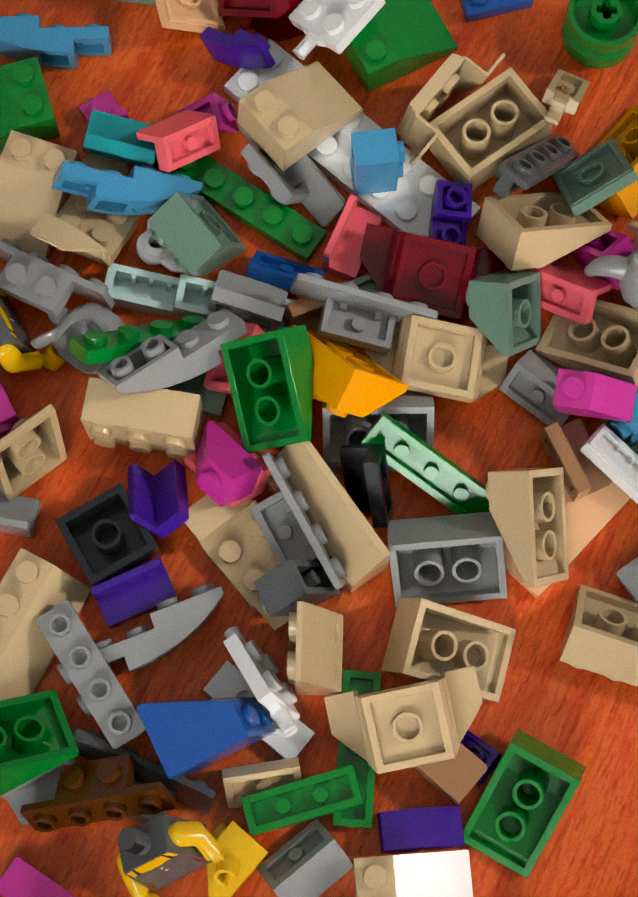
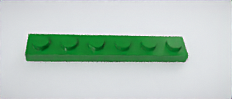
M156 155L153 166L159 169ZM207 155L171 172L162 171L171 175H187L191 180L203 182L202 190L198 195L204 196L207 201L306 264L327 237L326 230L288 206L276 201L272 196Z

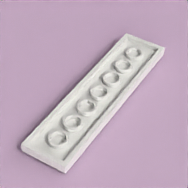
M269 39L267 41L270 45L269 52L276 64L272 68L267 69L240 68L224 85V92L239 103L240 99L265 81L304 67V65ZM362 113L307 155L322 172L348 193L354 195L349 164L351 133L382 128ZM404 146L405 162H402L403 177L398 178L396 191L357 195V200L373 213L382 216L383 221L391 228L429 237L435 184L437 180H447L421 159L411 166L409 164L411 151ZM473 201L472 218L467 222V226L476 218L481 210V207Z

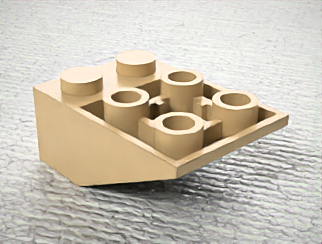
M297 601V612H289V647H296V651H288V685H295L296 695L330 696L342 692L344 615L304 601Z

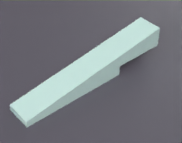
M112 263L110 267L108 266L104 284L108 286V293L115 302L113 307L181 319L187 315H198L207 319L213 313L208 311V306L216 284L215 281L181 274L180 278L116 263ZM287 298L284 308L286 307V305H287L288 303H291V302H294V301H297V300H293V299ZM283 319L278 329L286 328ZM262 328L265 332H270V331H271V330Z

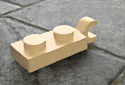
M558 69L541 101L549 104V111L544 121L557 126L563 114L570 113L575 115L586 94L590 81Z

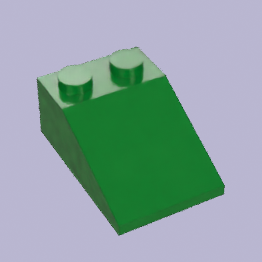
M385 0L384 6L344 49L343 53L367 93L458 50L457 44L430 0Z
M37 56L0 67V153L5 147L11 130L42 140L60 137Z
M306 325L282 328L220 344L244 449L248 453L310 441L312 431L314 360Z
M55 689L0 701V795L79 755L77 744Z
M517 729L463 830L464 843L523 877L528 878L577 790L586 766Z

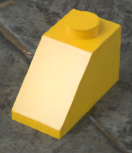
M234 821L228 826L222 822L211 835L222 846V854H231L238 857L240 861L238 878L235 880L230 875L228 885L226 887L220 886L213 878L216 864L214 862L207 864L209 897H232L269 854Z

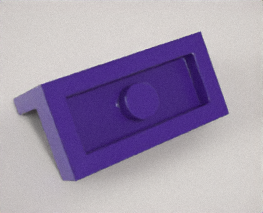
M174 460L155 476L136 463H132L128 467L129 516L132 520L163 539L189 519L185 466Z
M160 557L90 588L109 629L157 609L156 604L177 597Z

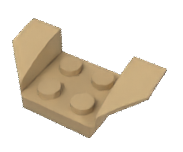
M452 53L414 97L396 130L404 143L411 147L409 161L411 166L421 159L441 134L438 129L429 123L432 119L431 115L437 107L441 109L453 94L452 90L460 94L478 88L506 56L505 53H502L497 61L485 70L468 57Z
M88 153L82 163L90 168L102 171L115 170L126 177L129 174L126 163ZM71 194L56 216L45 212L30 232L31 236L43 240L61 251H72L110 267L140 223L141 215H112L85 210L87 197Z
M416 315L403 317L399 325H395L391 350L387 354L366 348L364 351L369 359L407 384V390L473 403L500 386L506 378L508 356H503L495 346L487 345V337L480 329Z
M205 495L188 508L189 519L184 523L196 536L206 555L255 612H259L274 631L278 630L289 621V616L270 617L261 607L258 601L259 593L253 583L281 565L250 510L251 507L258 503L256 500L249 499L235 507L229 504L220 507L213 499Z
M475 665L441 672L442 678L359 695L358 690L325 696L324 700L331 733L340 742L365 759L377 774L453 759L457 755L460 742L483 703Z

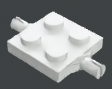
M303 0L288 17L291 23L306 35L292 51L301 60H304L316 45L328 47L340 55L384 6L385 0Z
M238 627L229 628L224 633L226 640L223 643L257 701L269 710L271 718L276 721L283 736L289 737L295 734L298 726L294 721L301 716L293 704L298 699L286 682L280 683L276 676L280 672L277 664L268 653L263 655L253 640L247 643Z

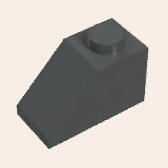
M289 559L253 582L259 593L258 601L270 617L289 616V612H297V601L318 605L341 594L340 590L334 588L319 560Z

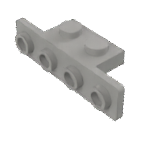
M239 124L240 131L251 142L247 144L240 154L248 162L250 171L262 178L270 188L271 196L283 205L302 203L322 227H328L343 211L347 201L306 154L285 171H282Z
M3 238L0 242V260L7 263L0 274V292L55 317L59 316L72 293L96 302L108 309L113 308L115 302L108 293L109 288L100 280L90 277L89 280L81 278L72 268L61 264L59 267L50 264L47 258L37 252L32 251L30 254H27L8 239Z
M312 272L298 273L291 283L289 291L296 295L323 302L317 332L318 336L384 354L391 350L396 322L400 323L403 317L416 315L435 320L438 317V311L429 309L424 303L403 302L394 299L392 295L385 292H367L360 290L355 284L331 282L324 280L321 275Z
M265 453L262 455V458L281 491L251 507L250 510L280 564H283L289 559L315 560L318 558L336 590L341 589L345 586L342 578L347 576V573L338 557L335 555L330 558L324 544L329 541L319 523L316 522L312 525L305 511L309 510L310 507L300 489L293 491L287 478L292 476L287 464L281 456L275 459L272 453Z
M64 601L37 618L36 623L61 662L57 665L58 671L68 685L73 682L80 694L76 697L78 704L87 717L93 715L112 748L119 749L144 733L146 729L140 715L69 601Z

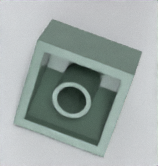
M176 191L147 220L154 230L152 232L154 239L161 246L172 251L177 257L174 260L176 265L187 275L206 276L247 249L207 199L201 195Z
M500 270L468 281L469 287L466 291V303L469 306V318L503 356L510 357L539 344L541 340V272Z

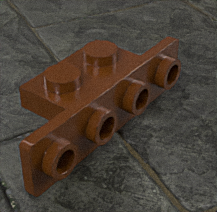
M131 754L62 765L55 799L24 804L21 806L20 814L36 831L51 832L58 828L87 826L90 823L106 820L119 821L125 817L143 814L156 815L161 811L175 809L177 800L162 782L134 786L137 761Z

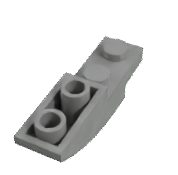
M224 307L219 311L211 313L207 319L191 329L179 333L172 341L160 333L155 337L146 339L139 347L124 356L114 359L108 366L98 371L101 379L117 392L122 393L146 392L171 387L195 378L221 364L222 360L218 352L221 350L220 344L235 341L248 333L244 320Z
M210 583L192 590L193 597L179 602L177 597L156 604L158 611L150 613L154 629L148 630L147 625H143L126 632V640L113 644L111 639L96 643L108 665L125 659L129 671H137L168 655L193 636L213 615L226 596L223 588L220 586L214 589L213 584Z

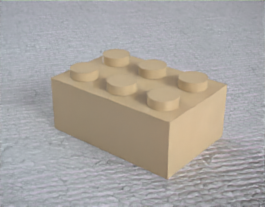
M510 67L429 122L441 132L429 150L455 182L472 184L473 191L496 175L497 168L501 162L550 136L553 124L544 121L548 111Z
M89 377L80 420L89 439L94 440L93 443L98 446L114 448L115 444L128 445L130 450L144 454L151 453L153 449L165 451L168 457L184 460L187 454L197 450L201 439L205 413L201 395L168 389L122 393L117 392L103 379Z

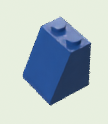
M256 697L179 699L143 703L136 707L168 779L198 773L275 732L272 725L274 719L271 718L269 710L258 702Z

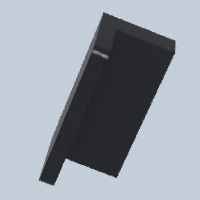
M384 444L342 445L339 453L346 492L361 513L371 512L373 528H387L394 506Z

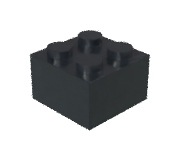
M121 483L55 520L92 587L162 556L149 530L130 518L129 496Z

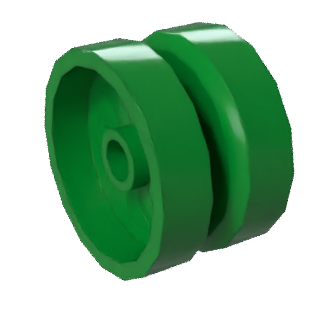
M569 0L562 25L561 38L563 46L571 58L583 66L596 69L614 67L624 61L632 51L638 35V0Z

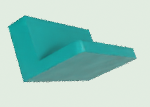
M93 110L82 152L136 166L146 165L153 167L156 156L155 144L138 140L136 131L151 124Z

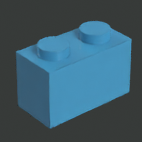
M395 128L351 133L349 164L354 195L396 191L398 178L403 177L402 162H405V149L403 140L397 141Z

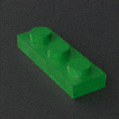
M353 764L241 797L250 836L252 837L365 804Z

